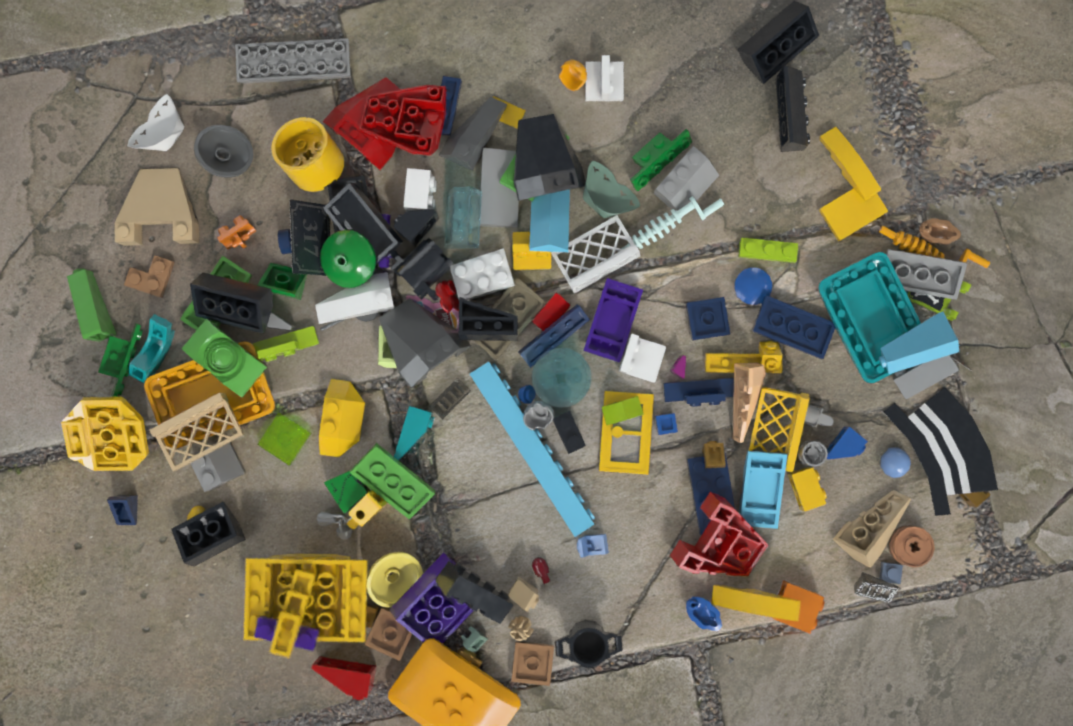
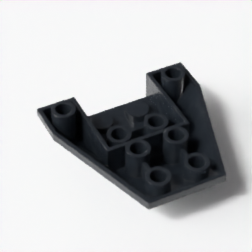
M554 114L518 120L514 185L518 201L585 186L583 168Z

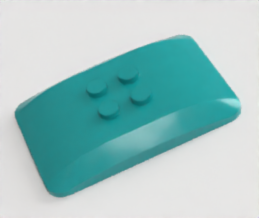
M877 252L820 281L818 285L820 296L859 374L867 383H875L891 375L886 367L882 368L879 357L882 356L880 348L921 324L889 257L883 252Z

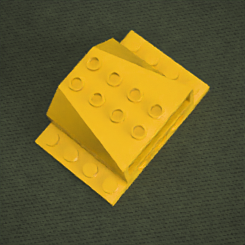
M303 553L273 555L269 558H247L244 640H263L254 637L258 618L264 616L276 620L279 619L295 570L300 569L316 574L301 625L319 629L317 641L365 642L368 560L351 559L350 556L338 554Z

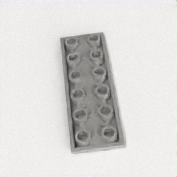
M349 38L235 44L238 83L351 77Z

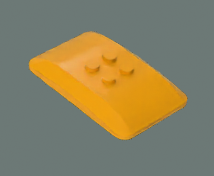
M246 341L238 343L259 360L253 344ZM194 360L152 375L144 383V388L158 425L218 393L226 394L229 400L228 403L239 425L266 416L275 409V401L264 372L244 397H240L222 384L213 374ZM224 406L217 410L216 418L225 420L227 411ZM200 418L198 427L208 429L211 418ZM214 420L211 431L221 433L224 422ZM227 424L225 431L235 428L234 425ZM185 426L181 436L190 438L193 428ZM197 429L194 440H203L206 431ZM168 435L163 438L166 446L173 447L176 437ZM180 438L176 449L187 446L189 441Z
M434 638L426 639L388 692L389 701L422 726H507L521 706L520 697Z

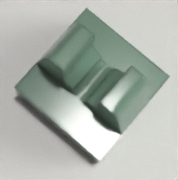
M469 627L468 629L472 634L469 638L464 634L461 636L464 642L463 646L467 650L476 653L488 638L479 630Z

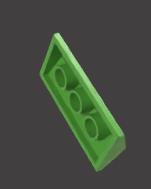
M224 256L221 257L211 272L212 275L248 283L253 276ZM193 300L180 318V320L195 330L205 321L204 318L195 316ZM210 320L217 327L221 324L220 322Z

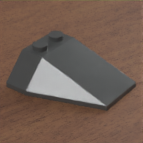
M410 298L379 318L397 370L410 388L426 379L428 372L453 355L457 357L471 347L467 340L459 339L456 328Z

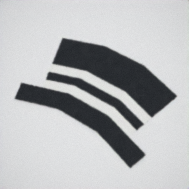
M946 387L909 417L895 403L884 411L885 415L910 441L928 477L935 516L951 515L947 495L998 490L991 452L971 414Z

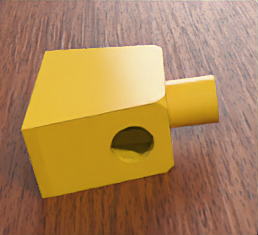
M371 490L349 512L351 517L346 521L347 525L353 530L359 525L363 527L388 502Z

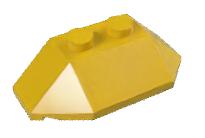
M330 380L324 398L319 431L320 455L340 457L360 441L365 402L350 381Z

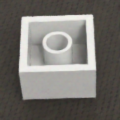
M407 168L404 208L406 211L435 209L433 192H436L437 181H435V176L432 175L431 170Z

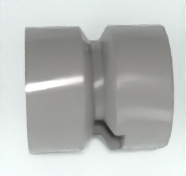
M804 441L799 444L797 459L804 465L820 466L827 459V449L820 442Z

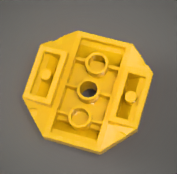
M83 397L61 422L68 458L80 462L93 471L134 470L149 454L144 419L124 397Z

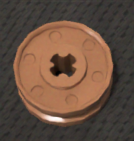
M911 525L901 526L896 529L888 543L889 552L893 559L900 564L913 568L922 567L927 564L933 557L935 550L934 540L931 535L923 528Z

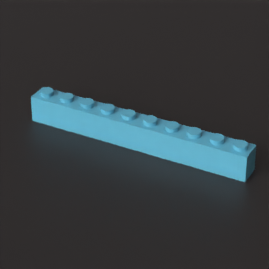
M487 362L470 373V376L574 537L578 536L594 525L592 520L595 517L589 508L585 510L582 506L584 500L579 492L575 494L571 489L574 486L568 476L564 478L560 472L563 470L558 460L553 461L550 455L553 452L547 444L543 445L540 441L542 435L538 429L530 430L525 426L523 421L524 413L519 408L521 403L516 395L513 397L510 395L508 390L511 388L505 379L501 381L498 374L501 372L496 364L491 365L490 362Z

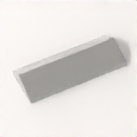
M892 249L887 250L886 255L889 257L905 291L957 300L967 262Z

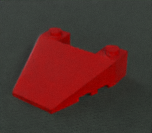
M710 492L700 507L708 518L711 519L710 523L695 546L679 540L670 557L679 568L693 574L708 572L710 575L725 573L728 576H749L768 547V544L725 498Z

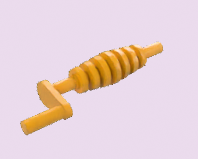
M883 225L879 229V233L892 239L893 245L897 246L899 244L898 248L902 251L905 249V252L945 259L944 253L939 252L935 247L932 248L930 243L926 244L924 239L919 240V237H912L908 233L904 236L905 232L899 231L896 233ZM968 248L964 250L958 260L966 262L967 259H970L984 268L990 265V261L971 252Z

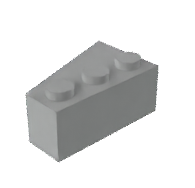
M948 355L895 372L896 376L893 377V380L904 398L908 399L954 374L959 369L951 356Z

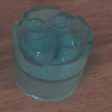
M568 348L552 349L544 353L537 360L533 368L532 384L534 391L543 402L550 406L558 408L572 406L581 401L590 388V367L587 361L574 350ZM564 374L566 382L558 384L556 375Z

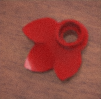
M444 280L438 283L435 291L436 295L440 297L442 309L446 313L451 312L452 308L459 312V301L455 296L457 291L453 281Z

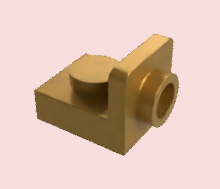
M709 441L704 444L702 453L704 454L705 468H725L724 444L717 441Z

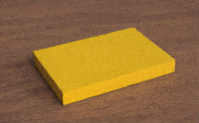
M854 188L819 209L838 242L888 212L877 193L864 200Z

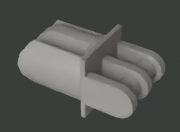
M808 404L805 424L811 425V427H817L818 424L831 426L834 421L832 417L822 414V408Z

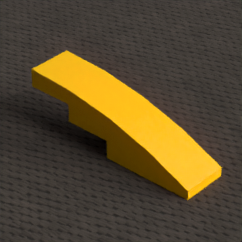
M836 126L820 136V141L831 153V158L842 170L844 178L864 200L881 191L880 186L866 164Z
M300 569L295 570L283 611L280 612L269 653L290 658L316 577L315 573Z

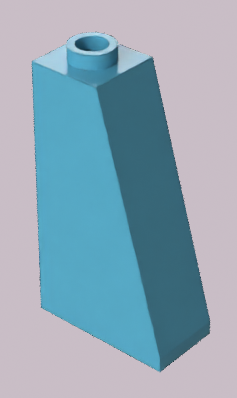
M940 312L880 348L882 356L879 357L882 368L886 367L888 373L891 374L959 352L958 339L944 312Z

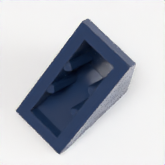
M138 495L108 497L107 502L117 525L137 524Z

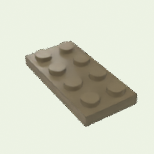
M517 278L514 282L515 286L509 287L493 305L492 309L495 308L518 316L519 336L547 303ZM473 340L495 360L513 342Z

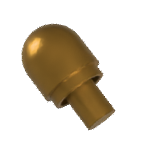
M465 647L458 649L457 654L476 667H480L482 661L476 658L477 654L475 652H471Z

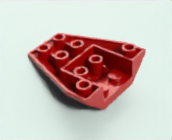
M387 77L336 106L322 121L337 135L339 134L363 154L380 171L393 157L396 146L360 131L359 127L368 95L401 90Z
M422 85L368 95L359 130L409 153L431 156L439 148L444 126L446 86Z

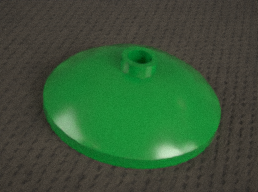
M352 230L338 231L329 236L322 246L320 259L323 271L336 285L344 288H355L366 283L373 275L376 266L375 251L369 240L362 234ZM341 258H344V264L341 263Z

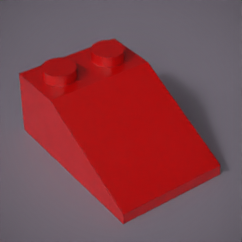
M319 656L312 664L311 669L346 695L352 696L355 700H364L373 689L377 665Z

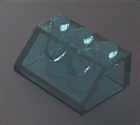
M466 186L453 187L447 192L444 249L479 248L481 190Z

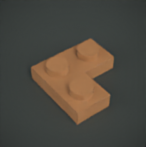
M154 255L149 272L146 273L130 267L124 285L163 298L175 262Z

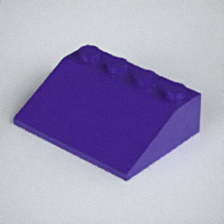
M444 552L389 609L395 620L422 642L426 639L434 638L444 643L474 611L465 603L463 605L458 603L454 597L449 598L445 596L436 583L435 579L448 561L456 564Z

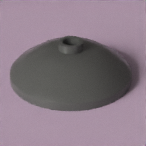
M213 125L202 130L196 137L194 154L198 163L207 172L218 177L231 178L243 174L250 167L253 160L252 145L247 137L237 129L226 125Z

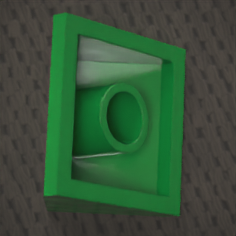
M270 263L257 286L270 288L273 294L301 300L307 274L292 273L291 267Z

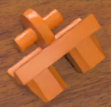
M239 215L233 221L234 227L230 229L226 225L218 229L220 236L217 238L228 250L238 245L244 249L247 247L245 241L256 232L254 226L247 219Z

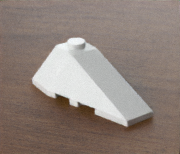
M388 273L374 274L363 285L355 288H345L316 304L319 324L394 309Z

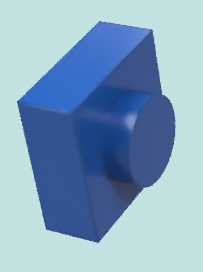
M675 413L655 416L658 435L678 432Z

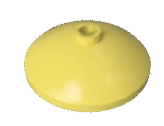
M393 552L384 555L372 565L367 574V592L370 598L380 606L392 607L423 575L422 567L414 556L405 552Z

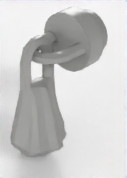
M323 511L318 513L317 522L320 526L339 524V527L336 529L337 536L342 540L351 537L352 529L347 525L345 516Z

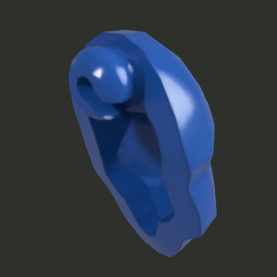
M697 596L687 601L686 610L688 616L698 627L711 631L721 630L720 612L712 606L709 600Z

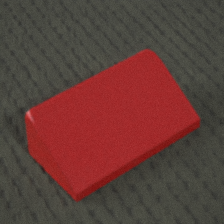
M556 292L532 320V323L544 331L562 317L571 305Z

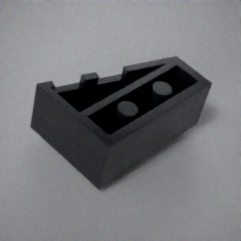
M459 297V339L518 341V316Z

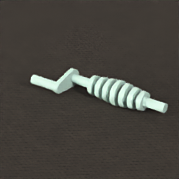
M692 196L689 198L691 202L678 211L670 210L672 215L669 216L667 212L663 215L666 219L662 220L660 216L656 217L659 221L657 225L653 219L649 221L653 227L650 229L646 224L644 226L646 232L643 233L640 229L638 231L640 236L636 237L634 234L632 241L637 248L642 249L644 248L642 243L645 242L647 246L650 245L648 241L650 238L653 242H656L657 239L654 236L656 234L662 239L664 237L661 232L663 229L668 234L670 232L668 226L670 225L674 229L676 227L674 222L677 221L680 224L682 222L681 218L693 209L704 220L706 219L705 217L725 204L720 198L704 210H701ZM628 243L627 245H625V246H624L623 248H621V249H625V248L629 247L630 244Z

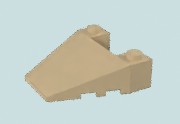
M178 168L140 169L115 221L116 243L123 246L142 245V225L173 224V241L177 243H199V223L194 215L193 206L189 201L187 189Z

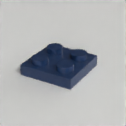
M724 297L686 303L692 341L731 335Z

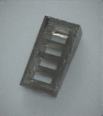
M457 378L429 407L443 420L471 390ZM454 386H456L463 394L461 395V394L454 388ZM451 391L458 399L455 400L448 392ZM443 397H445L452 405L450 406V405L443 399ZM438 402L447 409L445 412L437 405Z
M862 572L854 585V593L856 595L885 602H891L899 590V586Z

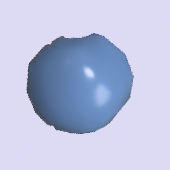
M899 447L888 448L881 456L880 467L886 475L892 478H900L910 469V457L906 451Z

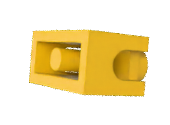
M808 466L787 474L801 511L805 512L826 505L825 499L827 495L824 488L820 487V475L816 469L814 470V467L810 468Z

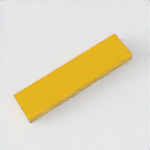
M705 353V373H734V363L761 364L760 354ZM782 360L779 371H765V373H782Z

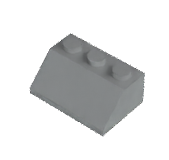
M693 146L659 184L653 194L669 208L678 211L691 202L689 200L690 197L693 196L697 201L717 179L719 174L709 159Z

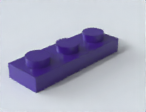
M260 616L254 637L273 641L278 620ZM301 625L294 647L314 651L319 629Z

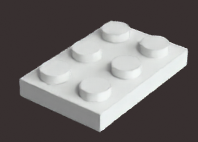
M504 248L450 266L458 298L462 297L469 301L515 286Z

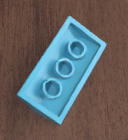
M570 190L535 197L533 202L531 201L529 251L568 252Z

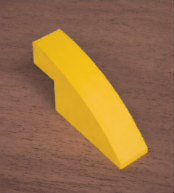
M713 585L711 604L761 616L798 621L801 601L756 589H737L726 585Z

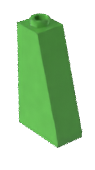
M84 268L74 270L73 274L67 276L83 339L100 342L109 338V336L117 335L93 272Z

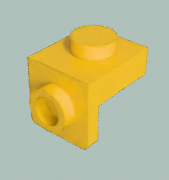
M773 341L759 342L758 349L761 356V365H764L765 371H779L782 360L779 343Z

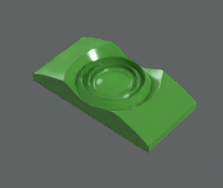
M205 319L182 348L196 363L208 370L222 384L240 397H244L267 368V366L208 319Z

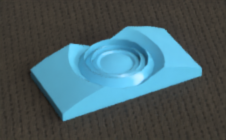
M747 451L743 470V487L740 497L739 514L751 527L778 529L787 454Z

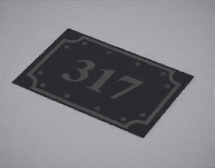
M290 199L292 273L326 276L321 265L320 256L322 246L330 236V217L323 209L326 206L324 204Z

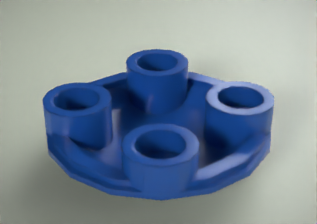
M750 267L743 270L735 280L736 297L749 305L761 304L764 296H770L772 292L770 276L760 268Z

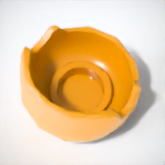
M571 59L561 66L562 71L559 74V78L566 88L576 91L585 84L587 72L585 66L580 61Z

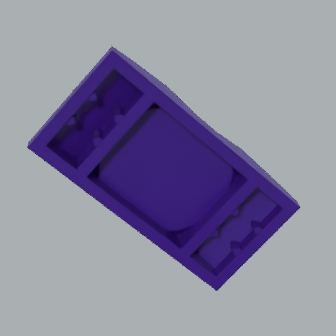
M609 278L606 279L583 351L620 363L643 289Z

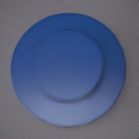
M525 385L519 389L518 397L524 404L532 403L535 398V390L531 385Z

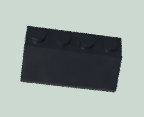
M797 1L791 2L738 48L743 63L762 84H765L820 36L809 6Z
M784 66L775 78L781 152L804 151L810 144V134L807 133L809 117L805 113V107H807V96H804L806 79L803 77L801 70Z
M204 272L190 283L196 317L259 333L266 331L273 308L272 289Z

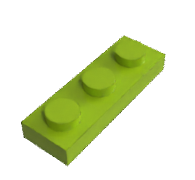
M740 238L738 257L796 263L798 243Z

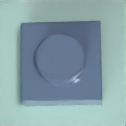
M881 562L879 581L901 584L903 565Z

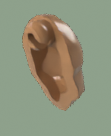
M932 218L923 222L919 228L920 236L932 244L949 245L961 237L960 231L947 220Z

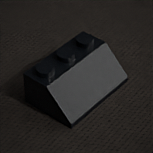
M221 502L171 528L184 564L193 567L246 540L239 522L225 502Z

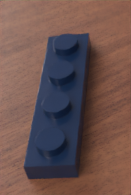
M577 304L519 350L518 353L531 368L590 319Z

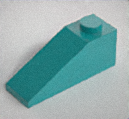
M409 406L394 454L398 461L428 431V428L432 429L435 417H432L433 412Z

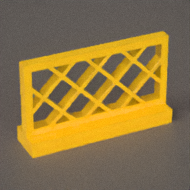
M762 387L749 451H753L760 446L764 452H768L763 444L772 439L777 447L769 452L775 453L780 450L781 453L787 454L785 471L793 472L808 408L809 394L802 392L797 394ZM765 393L774 394L777 400L768 405L764 400ZM788 397L795 398V405L787 409L782 401ZM780 403L785 411L775 416L770 408ZM768 410L773 419L764 423L760 418V414ZM788 414L791 423L783 427L778 419ZM776 421L781 429L771 434L766 426ZM764 428L769 437L760 441L756 433ZM783 432L787 437V441L779 445L774 437Z

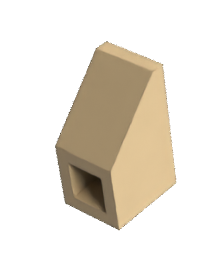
M518 576L508 592V597L528 612L530 608L534 609L539 601L538 589Z

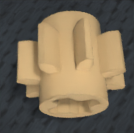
M524 616L515 617L514 620H511L508 626L511 629V637L517 641L526 640L527 637H530L533 629L530 628L532 625L531 621Z

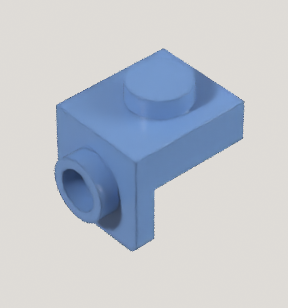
M606 534L585 535L578 538L577 550L580 553V558L590 555L608 554Z

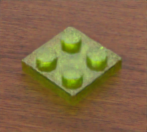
M278 412L257 445L290 466L312 433Z

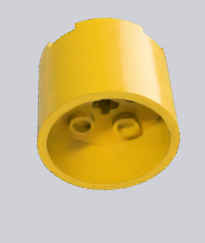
M308 117L293 119L285 123L273 138L271 151L274 160L300 189L309 192L324 190L325 186L334 180H338L344 168V156L319 121Z

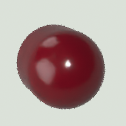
M541 557L535 558L532 561V569L535 575H537V578L541 577L543 584L549 583L550 578L547 573L550 571L546 560Z

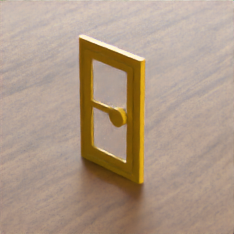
M604 391L603 406L638 396L644 415L606 425L603 415L599 471L649 475L654 394Z

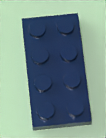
M766 295L751 331L822 360L835 331V325L829 320Z
M726 453L725 468H705L704 456L687 459L700 535L703 534L711 521L700 508L710 492L725 498L735 508Z

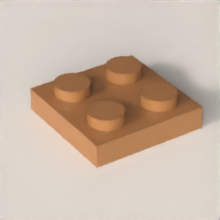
M380 608L364 645L400 661L412 633L396 621L391 612Z
M516 641L511 682L550 686L554 645Z

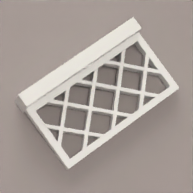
M618 215L569 242L568 253H570L568 263L560 261L557 257L562 252H551L574 294L640 257L639 249L632 241ZM617 222L619 226L618 234L607 232L609 225ZM595 233L604 234L601 244L592 242V235ZM606 235L616 237L614 247L604 245ZM619 238L627 240L630 246L625 249L617 248ZM579 242L587 244L584 253L574 251L576 244ZM590 245L600 247L597 256L587 254ZM602 248L613 250L611 257L608 259L600 257ZM573 254L583 256L581 266L571 264ZM586 257L596 259L595 266L592 268L583 267ZM569 267L578 268V276L570 279L568 276Z

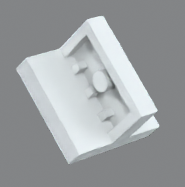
M602 55L601 62H586L585 101H623V62H610V55Z

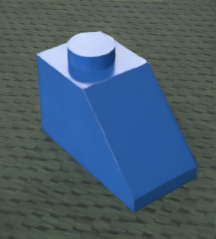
M843 427L828 446L827 459L859 456L866 449L865 444L868 441L852 428Z

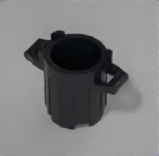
M430 238L423 240L404 259L401 258L397 251L390 253V256L396 261L391 269H395L394 272L399 277L402 276L414 288L413 292L421 300L427 294L434 301L439 299L436 291L430 287L450 269L453 262L442 253L443 251Z
M587 619L575 623L569 631V635L555 640L556 656L569 659L570 662H576L582 667L587 668L599 666L606 659H610L612 655L623 651L622 635L605 632L603 627L596 621ZM614 638L615 649L609 650L608 640ZM563 642L569 644L570 653H563Z

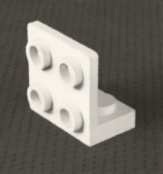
M631 334L618 372L654 383L666 347Z

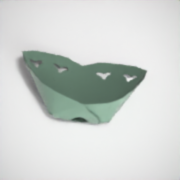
M592 161L590 163L583 192V200L589 207L593 208L603 218L626 213L640 207L639 200L628 187L617 183L610 170L598 162ZM604 174L606 175V178H609V181L604 180ZM630 200H632V203L635 204V206L629 205Z

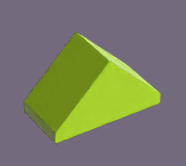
M638 396L601 407L606 425L644 415Z

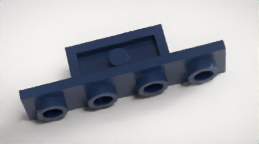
M734 377L663 383L665 402L685 401L691 407L701 406V403L719 405L720 402L726 401L727 397L734 396Z

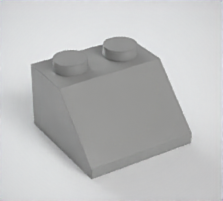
M231 442L190 463L204 492L211 491L245 474Z

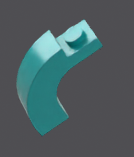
M155 314L150 318L147 340L138 355L129 363L130 376L145 383L148 377L156 373L173 341L175 331L171 329V322Z

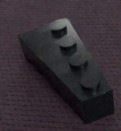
M448 561L435 579L445 596L449 598L454 597L458 603L462 605L465 603L474 611L480 609L479 612L483 616L501 624L514 606L508 594L503 590L498 592L495 590L496 587L488 581L482 582L481 577L476 573L471 572L469 574L460 563L456 562V564Z

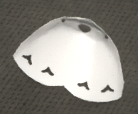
M168 94L163 96L149 113L148 122L136 129L128 141V147L167 151L174 145L183 132L184 125ZM157 111H159L160 116L155 118ZM146 129V135H140Z

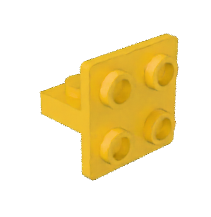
M513 232L514 270L551 269V252L529 251L530 232Z

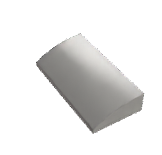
M483 148L480 226L518 227L519 201L517 194L499 183L514 158L516 151Z

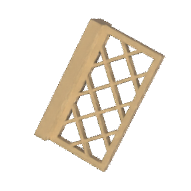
M218 393L150 429L152 436L156 437L173 472L245 435L228 403L229 400L225 393ZM223 406L227 411L225 420L215 417L217 410ZM200 418H211L208 429L198 427ZM214 420L224 422L221 433L211 431ZM227 424L234 425L237 434L233 436L224 435ZM185 426L193 428L190 438L181 436ZM197 429L206 431L203 442L194 440ZM210 433L220 436L218 443L214 446L207 444ZM168 435L176 437L173 447L166 446L163 438ZM180 438L189 441L186 452L176 449ZM193 442L202 445L200 453L197 455L189 453ZM175 452L185 454L182 463L178 465L173 460Z

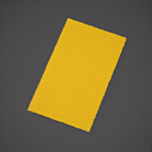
M493 96L494 99L507 104L499 121L518 129V120L523 118L526 110Z

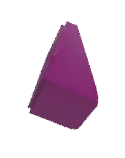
M685 355L679 356L670 369V372L680 379L685 378Z

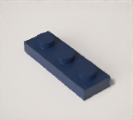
M443 76L441 86H446V116L442 135L451 136L462 79Z

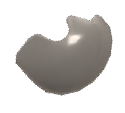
M534 401L527 405L523 415L524 424L530 430H535L536 428L545 429L552 423L554 418L552 407L543 401Z

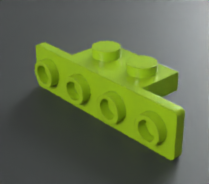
M311 326L252 344L256 349L259 360L270 362L276 360L277 356H291L296 354L295 351L318 345L319 340L315 327Z

